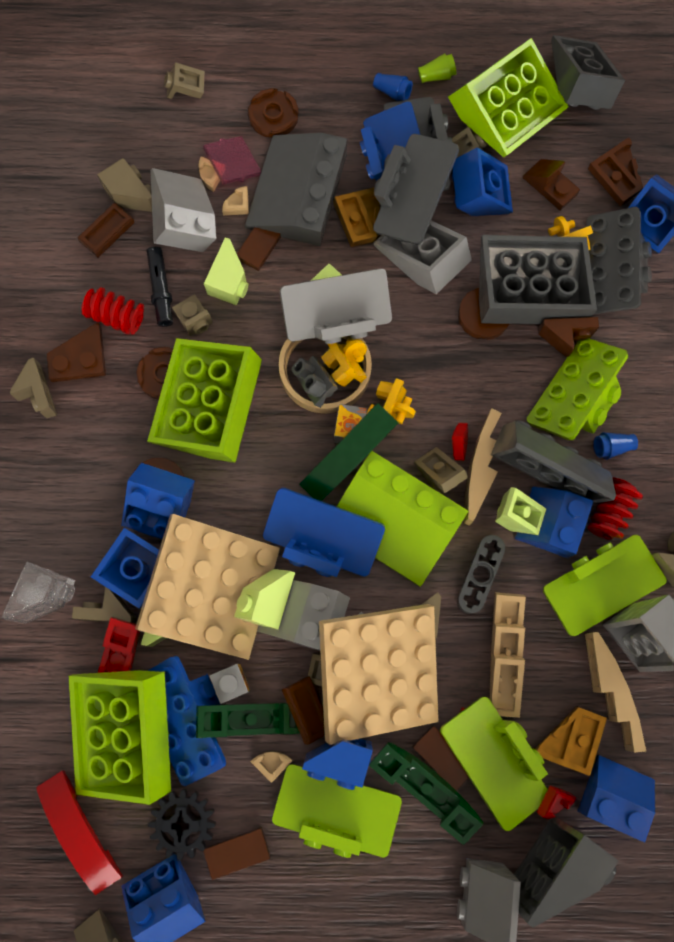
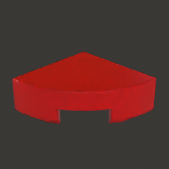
M458 423L452 435L453 458L455 460H465L468 445V423Z
M550 785L537 813L546 819L556 817L555 814L564 808L568 810L577 797L568 791Z

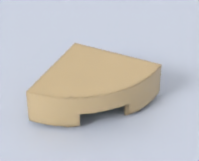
M201 156L199 160L200 177L203 184L214 192L225 172V167Z
M247 186L237 188L224 201L222 207L223 216L249 214Z
M268 751L257 755L250 762L272 783L293 759L281 752Z

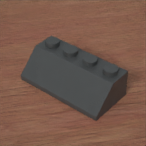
M516 420L503 425L491 456L554 489L577 494L593 500V503L614 501L616 497L611 472L602 468L600 462L593 459H585L578 455L579 452L576 449L556 443L552 436L533 431L526 422Z

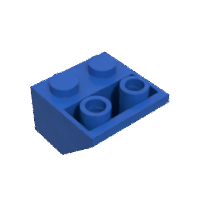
M140 463L127 482L121 526L163 539L170 514L186 516L191 503L195 480Z
M362 738L351 741L342 739L332 745L326 742L306 754L302 769L308 771L307 776L324 781L325 777L338 780L337 785L346 789L354 790L355 786L363 788L373 752L372 742Z
M176 854L171 855L121 886L131 935L136 942H173L206 922L199 897Z

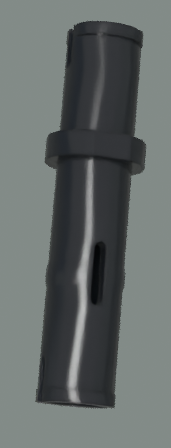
M157 246L150 247L146 251L153 293L151 295V303L155 306L158 326L167 327L173 325L170 304L173 300L172 294L168 291L162 249Z

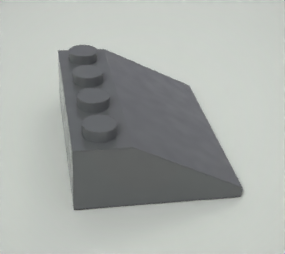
M326 133L273 135L245 228L253 230L256 227L280 233L283 238L321 247L333 200L347 157V138Z
M482 235L479 276L481 323L541 324L544 319L592 317L597 310L587 237Z
M556 817L551 818L514 873L521 882L518 913L532 928L600 891L603 885H608L616 874L615 866L618 860L581 832Z

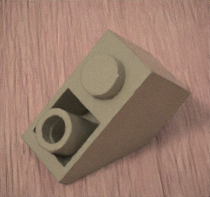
M122 158L97 174L103 189L118 206L152 212L151 186L149 184L144 186L141 182L142 176L134 164L129 166L126 160Z

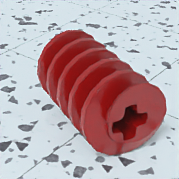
M100 287L96 293L93 288L87 291L81 310L82 315L86 318L92 317L95 322H102L105 326H112L115 330L121 329L125 334L131 333L134 335L142 323L145 306L139 303L136 309H134L135 302L132 299L124 305V296L120 295L115 301V292L110 291L106 295L105 288Z
M612 477L616 492L614 501L599 504L596 507L598 513H595L591 518L593 523L587 526V529L595 536L610 541L614 538L623 539L624 534L618 528L628 529L629 525L623 521V518L633 519L634 515L628 511V508L638 509L639 506L633 499L641 500L643 498V495L637 491L635 486L616 477Z

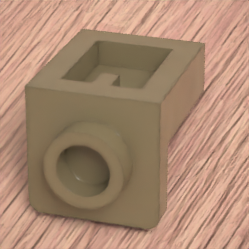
M175 62L171 72L167 71L164 78L167 98L172 99L175 93L178 92L201 99L204 94L205 71Z
M469 127L452 138V142L456 143L459 147L457 158L477 147L485 152L484 147L487 146L486 142Z
M195 294L172 307L173 312L190 337L194 334L205 332L209 325L212 324L207 309H204Z

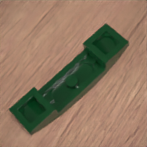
M287 703L196 706V738L300 734Z
M387 742L369 763V766L391 785L395 782L399 783L441 819L440 826L462 845H465L483 825L482 819L445 779L406 750Z

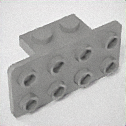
M379 268L284 285L280 288L286 335L288 340L293 342L316 337L325 341V344L340 342L341 337L351 335L352 339L368 336L367 332L375 331L377 325L387 324L392 320L387 273L384 269Z

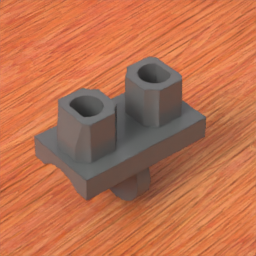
M312 356L308 361L304 358H299L291 369L314 405L319 408L323 406L326 397L333 396L334 392L338 389L333 377L328 374L320 360L315 356Z

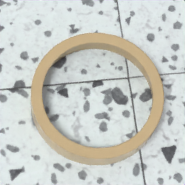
M351 335L342 337L346 340L352 339ZM287 338L279 356V373L285 392L297 405L311 412L328 414L338 412L339 404L352 406L361 398L366 391L371 375L372 362L368 346L362 361L363 371L367 378L362 383L360 382L356 391L349 397L338 402L323 404L319 408L312 401L296 393L289 382L287 375L288 360L295 347L303 340L293 342Z

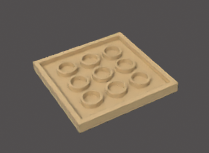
M170 514L135 629L249 660L258 625L234 617L237 609V600L241 596L244 587L275 568L280 548L179 515Z
M424 604L319 621L325 741L329 745L336 744L342 739L351 741L438 722L434 606Z

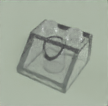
M26 562L1 618L7 621L27 624L63 608L65 603L70 602L74 595L75 586L73 585L76 580Z

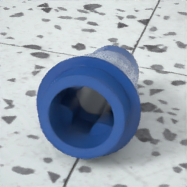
M377 73L374 78L373 87L395 101L408 100L411 95L413 82L408 80L407 76Z
M602 432L594 438L593 448L597 457H603L607 460L628 451L636 450L638 448V439L635 434Z

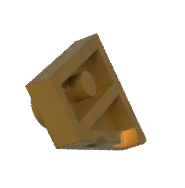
M374 188L335 196L333 204L350 247L375 242L377 233L374 231L373 226L380 211V203L374 196Z
M575 707L535 749L543 759L590 776L607 718Z

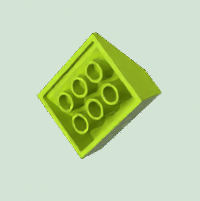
M532 38L448 96L461 121L502 157L510 154L569 107L559 92L558 86Z
M176 338L147 442L209 459L235 463L262 359L251 347Z
M373 451L369 453L337 505L338 508L382 523L385 526V532L375 559L419 587L422 586L469 512Z
M137 670L70 675L69 691L76 795L150 805L170 793L171 774L165 672Z

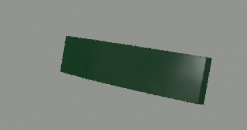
M377 403L331 449L299 485L314 499L322 501L390 433L398 422Z

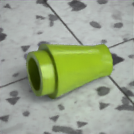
M444 53L418 68L421 83L450 80L451 76L457 75L452 54L446 55Z

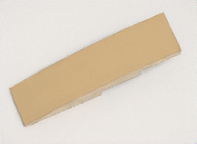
M491 409L486 417L469 465L465 490V509L469 512L464 518V523L468 526L474 521L498 471L488 467L493 457L491 453L496 443V440L490 438L502 414L494 409Z
M495 592L491 644L490 701L500 716L520 718L525 665L523 658L525 627L523 622L526 597L524 594Z
M599 632L585 634L593 692H605L609 721L621 722L625 750L634 753L645 752L646 747L640 719L630 689L617 661Z

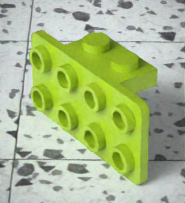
M592 339L578 341L573 352L567 357L528 415V424L566 440L575 439L582 427L584 431L594 434L598 426L605 422L611 406L617 403L621 396V388L616 375L628 359L627 351Z
M633 535L615 546L611 542L596 550L598 554L596 557L589 560L585 556L571 564L574 568L573 570L543 587L544 595L570 636L579 635L666 584L667 579L639 535Z
M480 697L441 726L440 732L503 830L511 831L539 808L548 790L541 779L548 775L543 767L544 760L536 749L531 748L526 740L527 733L519 723L502 720L490 699Z
M295 764L287 766L272 817V822L275 825L300 832L299 838L304 839L303 843L309 847L321 849L322 845L334 848L333 853L342 857L351 858L352 854L359 856L360 851L382 858L388 856L402 800L398 795L363 785V788L355 786L354 790L346 789L337 785L338 780L325 777L324 781L307 776L308 771L303 770L302 766Z

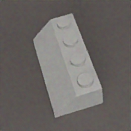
M665 595L630 604L603 624L604 628L639 672L674 671V597Z

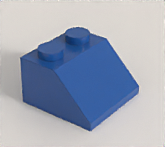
M478 147L456 158L452 167V179L454 181V200L457 209L471 216L503 215L513 212L508 166Z
M656 174L651 177L628 208H639L641 211V234L646 242H650L651 248L660 253L674 236V187Z
M532 487L529 497L546 508L539 535L517 532L515 539L567 559L576 555L593 500L564 490Z
M124 528L91 575V578L141 609L159 549Z
M597 755L577 812L645 843L655 815V780Z

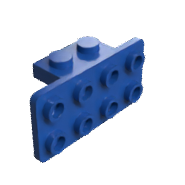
M404 102L364 120V128L361 129L363 140L360 141V146L364 156H368L369 163L366 164V169L370 179L377 181L381 178L385 169V159L388 154H391L394 145L405 148L412 134L421 135L411 102Z
M280 488L276 493L263 532V538L266 541L285 547L282 557L289 559L288 561L295 566L313 568L318 574L325 577H337L341 568L365 577L370 573L385 532V526L382 523L295 491Z
M178 656L170 657L149 669L148 671L165 672L169 757L181 785L187 786L225 767L226 759L216 737L196 738V706L222 705L208 674L190 681Z

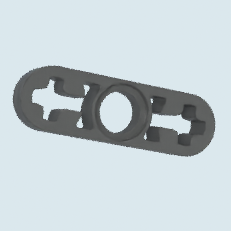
M488 535L479 542L458 594L457 605L466 614L477 613L483 608L503 558L505 544L496 535ZM491 542L496 543L495 548L498 550V553L494 552L488 562L478 561L479 556L484 559L487 555L488 549L484 545H489ZM476 567L487 569L489 578L486 582L481 583L475 580L473 572ZM468 583L477 588H484L483 593L478 590L475 594L474 600L478 602V605H473L470 608L466 607L467 602L463 600L464 596H470L473 587H468Z

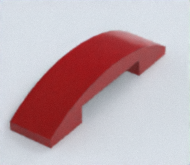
M115 617L110 618L102 645L105 649L98 673L131 671L140 632L135 629L136 624Z
M62 770L37 786L36 789L42 807L60 845L77 873L93 894L97 895L123 877L109 850L105 851L76 800L78 795H76V791L65 771Z

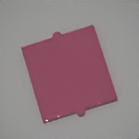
M242 136L226 140L221 138L218 142L203 146L223 185L235 181L244 182L247 178L261 174V170Z

